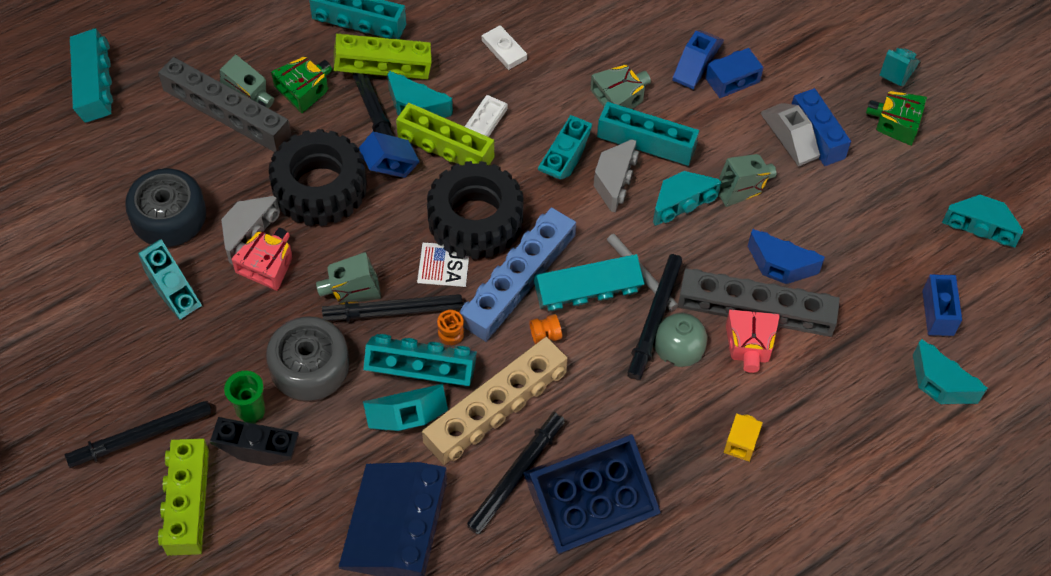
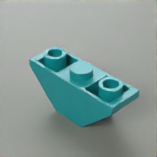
M897 47L896 50L889 49L879 76L899 86H904L921 60L915 58L917 55L915 52L906 48Z
M391 71L387 74L389 91L397 115H400L408 102L443 118L450 117L453 114L452 98L447 94L437 92L424 84L407 79L404 75H398Z
M570 115L538 166V171L560 180L569 177L581 159L592 129V123Z
M687 171L680 172L663 180L655 207L654 225L657 226L663 222L668 223L682 213L693 211L699 205L713 202L719 195L721 181L717 178Z
M977 195L949 205L942 221L943 224L949 225L952 228L961 229L976 236L985 237L1014 248L1024 231L1004 202L983 195Z
M162 239L138 252L147 277L159 296L178 319H182L202 306Z
M923 339L919 341L913 353L918 388L939 404H978L988 388L978 378L971 376L963 370L957 362L948 359L940 353L934 345L928 344Z
M443 384L363 401L367 424L370 429L400 431L426 425L448 411Z

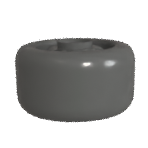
M311 316L292 319L274 332L267 345L266 360L271 379L275 386L290 398L301 401H315L325 398L342 385L348 374L349 355L345 338L335 325L325 319Z

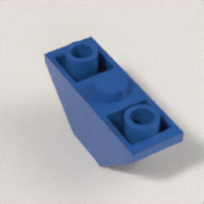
M696 30L685 46L672 81L694 90L706 71L708 64L711 63L723 44L724 39L703 30Z
M755 229L752 230L748 242V248L762 275L784 284L819 274L825 256L813 250L804 249L790 241H783L766 232H760Z

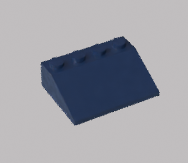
M633 434L616 436L523 472L532 499L557 554L661 513Z
M422 462L366 464L338 566L339 569L374 576H425L447 484L446 467Z

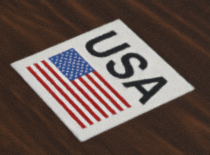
M423 242L417 283L466 287L469 256H465V258L458 257L454 251L451 254L444 250V244L440 246L437 243Z

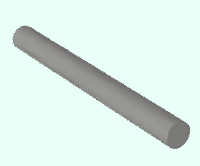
M611 234L607 238V241L621 257L633 255L615 234ZM639 262L643 281L656 294L659 285L658 281ZM670 296L667 308L672 312L678 307V304Z

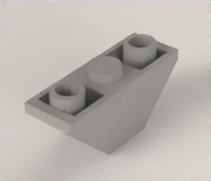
M781 103L761 111L765 121L798 166L820 157L812 123L799 105Z
M629 140L601 152L595 170L594 187L611 212L616 213L618 204H623L626 190L623 188L625 184H630L633 173L630 167L631 165H636L639 151H635L636 140Z
M269 196L239 201L221 219L225 250L230 264L233 265V256L257 232H264L270 223L277 220L280 210L276 197Z

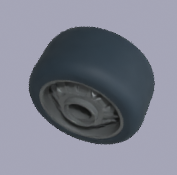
M156 169L142 175L131 185L125 200L126 212L134 232L148 244H153L162 239L166 247L181 245L192 239L201 230L206 218V205L198 183L189 174L177 169Z

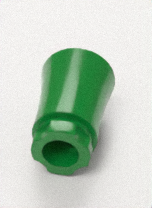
M239 371L231 375L224 386L225 396L232 403L236 415L241 420L256 424L265 414L263 381L261 377L252 371Z

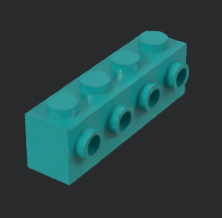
M309 0L312 19L320 22H327L343 28L346 27L389 39H400L406 26L405 5L386 0Z
M96 28L70 37L73 110L85 123L112 114L111 104L113 103V98L110 93L112 80L109 75L111 63L108 57L110 45L107 38L102 36Z
M606 102L598 121L597 137L617 144L636 140V150L689 166L696 150L700 130Z
M637 254L542 273L534 277L540 309L547 308L548 311L562 309L563 304L571 302L573 306L588 303V299L595 297L598 298V301L611 299L614 293L622 292L623 296L638 293V288L644 285Z
M376 334L366 344L363 370L470 386L474 378L477 351H470L471 349L466 346L450 348L444 347V344L440 342L423 344L418 343V340L413 338L397 340L391 339V336L387 334Z

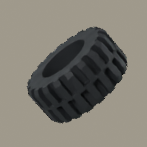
M316 129V132L307 130L303 131L302 135L297 136L295 134L291 136L289 142L286 143L284 141L278 147L279 151L273 153L271 157L272 162L269 164L268 170L272 193L278 200L281 212L288 217L291 215L293 221L298 223L304 221L305 225L313 226L314 223L326 226L328 222L332 221L335 224L342 221L341 218L343 216L349 217L353 214V208L357 209L361 205L362 199L366 194L367 185L364 159L357 145L353 142L351 143L350 139L342 135L339 137L337 132L329 131L327 133L323 129ZM315 169H329L339 174L331 183L318 187L306 186L297 182L302 175Z
M472 161L465 162V165L459 166V164L451 167L450 171L447 169L439 174V179L436 178L433 181L427 195L429 230L434 235V240L440 246L444 244V250L452 254L454 251L458 257L465 258V256H471V259H479V256L489 258L493 257L495 252L500 254L505 251L506 245L511 246L516 241V236L520 235L522 230L524 198L517 180L512 179V175L508 171L504 170L502 172L501 167L495 164L489 166L487 162L479 161V164H472ZM479 200L493 205L497 211L485 219L470 220L457 215L454 209L464 202Z

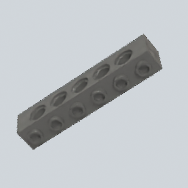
M173 57L158 72L163 91L273 152L279 151L278 147L284 141L286 143L289 141L291 131L287 118Z
M685 268L677 308L724 317L728 316L729 310L779 314L777 327L832 337L837 324L840 298L826 293L818 294L807 292L800 288H786L773 283L765 284L751 279H739L725 274H713L699 269L691 270Z

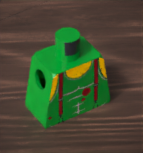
M301 57L273 70L271 74L274 87L300 113H304L327 92L326 75L332 72V67L326 60L314 65L307 57Z
M890 91L887 93L884 103L870 100L866 114L880 117L876 127L878 132L912 146L927 97Z

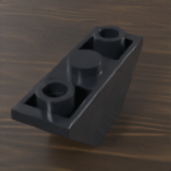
M218 417L210 443L241 461L270 466L292 460L299 432Z

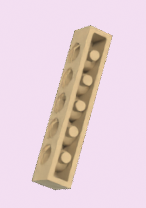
M547 337L543 338L422 430L423 443L443 465L447 464L450 460H457L468 446L479 443L484 438L486 432L501 426L508 415L512 412H519L526 405V401L533 396L538 397L552 381L560 380L567 371V357ZM534 369H542L543 372L537 373V372H534L533 370H534ZM521 384L524 387L514 388L513 385ZM498 399V400H502L503 403H501V404H494V403H492V401ZM479 415L483 418L480 420H473L471 417ZM454 431L462 433L460 436L450 435Z

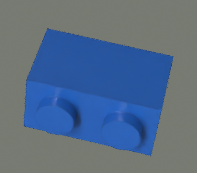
M746 48L709 63L705 79L718 97L723 98L760 83L764 67L752 51Z
M374 131L359 147L371 171L406 178L420 162L409 140Z
M930 274L922 290L928 335L954 336L962 322L956 275Z

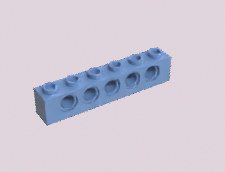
M552 207L546 214H541L536 221L535 227L523 235L516 249L512 248L506 257V261L493 270L486 284L482 283L477 289L475 297L462 306L460 314L464 320L463 328L487 342L535 285L534 277L545 273L575 237L576 222Z

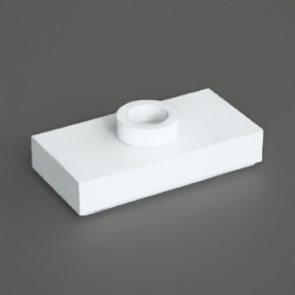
M501 25L482 35V42L508 70L527 60V53Z
M486 95L465 127L489 137L507 111L508 104Z

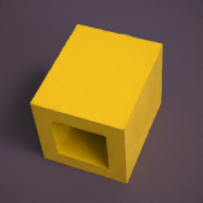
M736 413L723 453L750 462L763 422L756 420L750 415Z

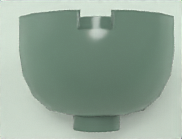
M686 313L672 314L666 317L658 327L654 341L655 350L665 362L668 360L678 367L691 366L699 362L705 352L708 341L706 328L693 315Z

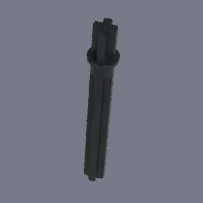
M352 73L373 123L372 130L393 136L390 129L391 123L384 115L368 75Z
M670 254L639 341L636 348L632 349L631 352L633 358L627 372L629 378L641 380L647 361L652 359L651 351L655 335L664 316L682 265V257L680 255Z
M460 294L354 304H348V301H346L343 305L322 306V316L327 321L347 320V322H350V319L461 310L463 300Z
M203 401L103 440L101 439L93 443L88 441L87 446L64 455L69 468L93 459L97 462V458L108 455V453L210 415L212 410L209 402Z
M553 412L543 426L534 431L535 435L467 522V527L472 532L479 534L523 478V472L530 469L548 445L553 444V437L565 423V419L562 416Z

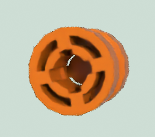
M446 310L438 317V337L446 345H456L464 337V320L459 312Z
M556 314L549 315L543 320L537 318L529 321L535 345L545 337L552 341L562 339L561 326Z

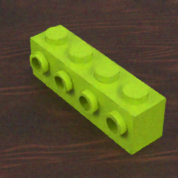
M336 34L334 71L388 76L387 74L391 71L398 75H404L407 78L428 79L431 42Z
M409 102L396 119L398 138L409 140L410 143L421 147L424 151L437 154L449 162L465 165V162L472 161V164H479V161H483L490 165L494 159V139Z
M205 439L171 440L170 450L165 452V465L168 467V476L163 477V491L166 493V501L161 502L160 514L161 518L164 519L163 528H159L158 543L159 546H163L167 556L202 554L209 449Z

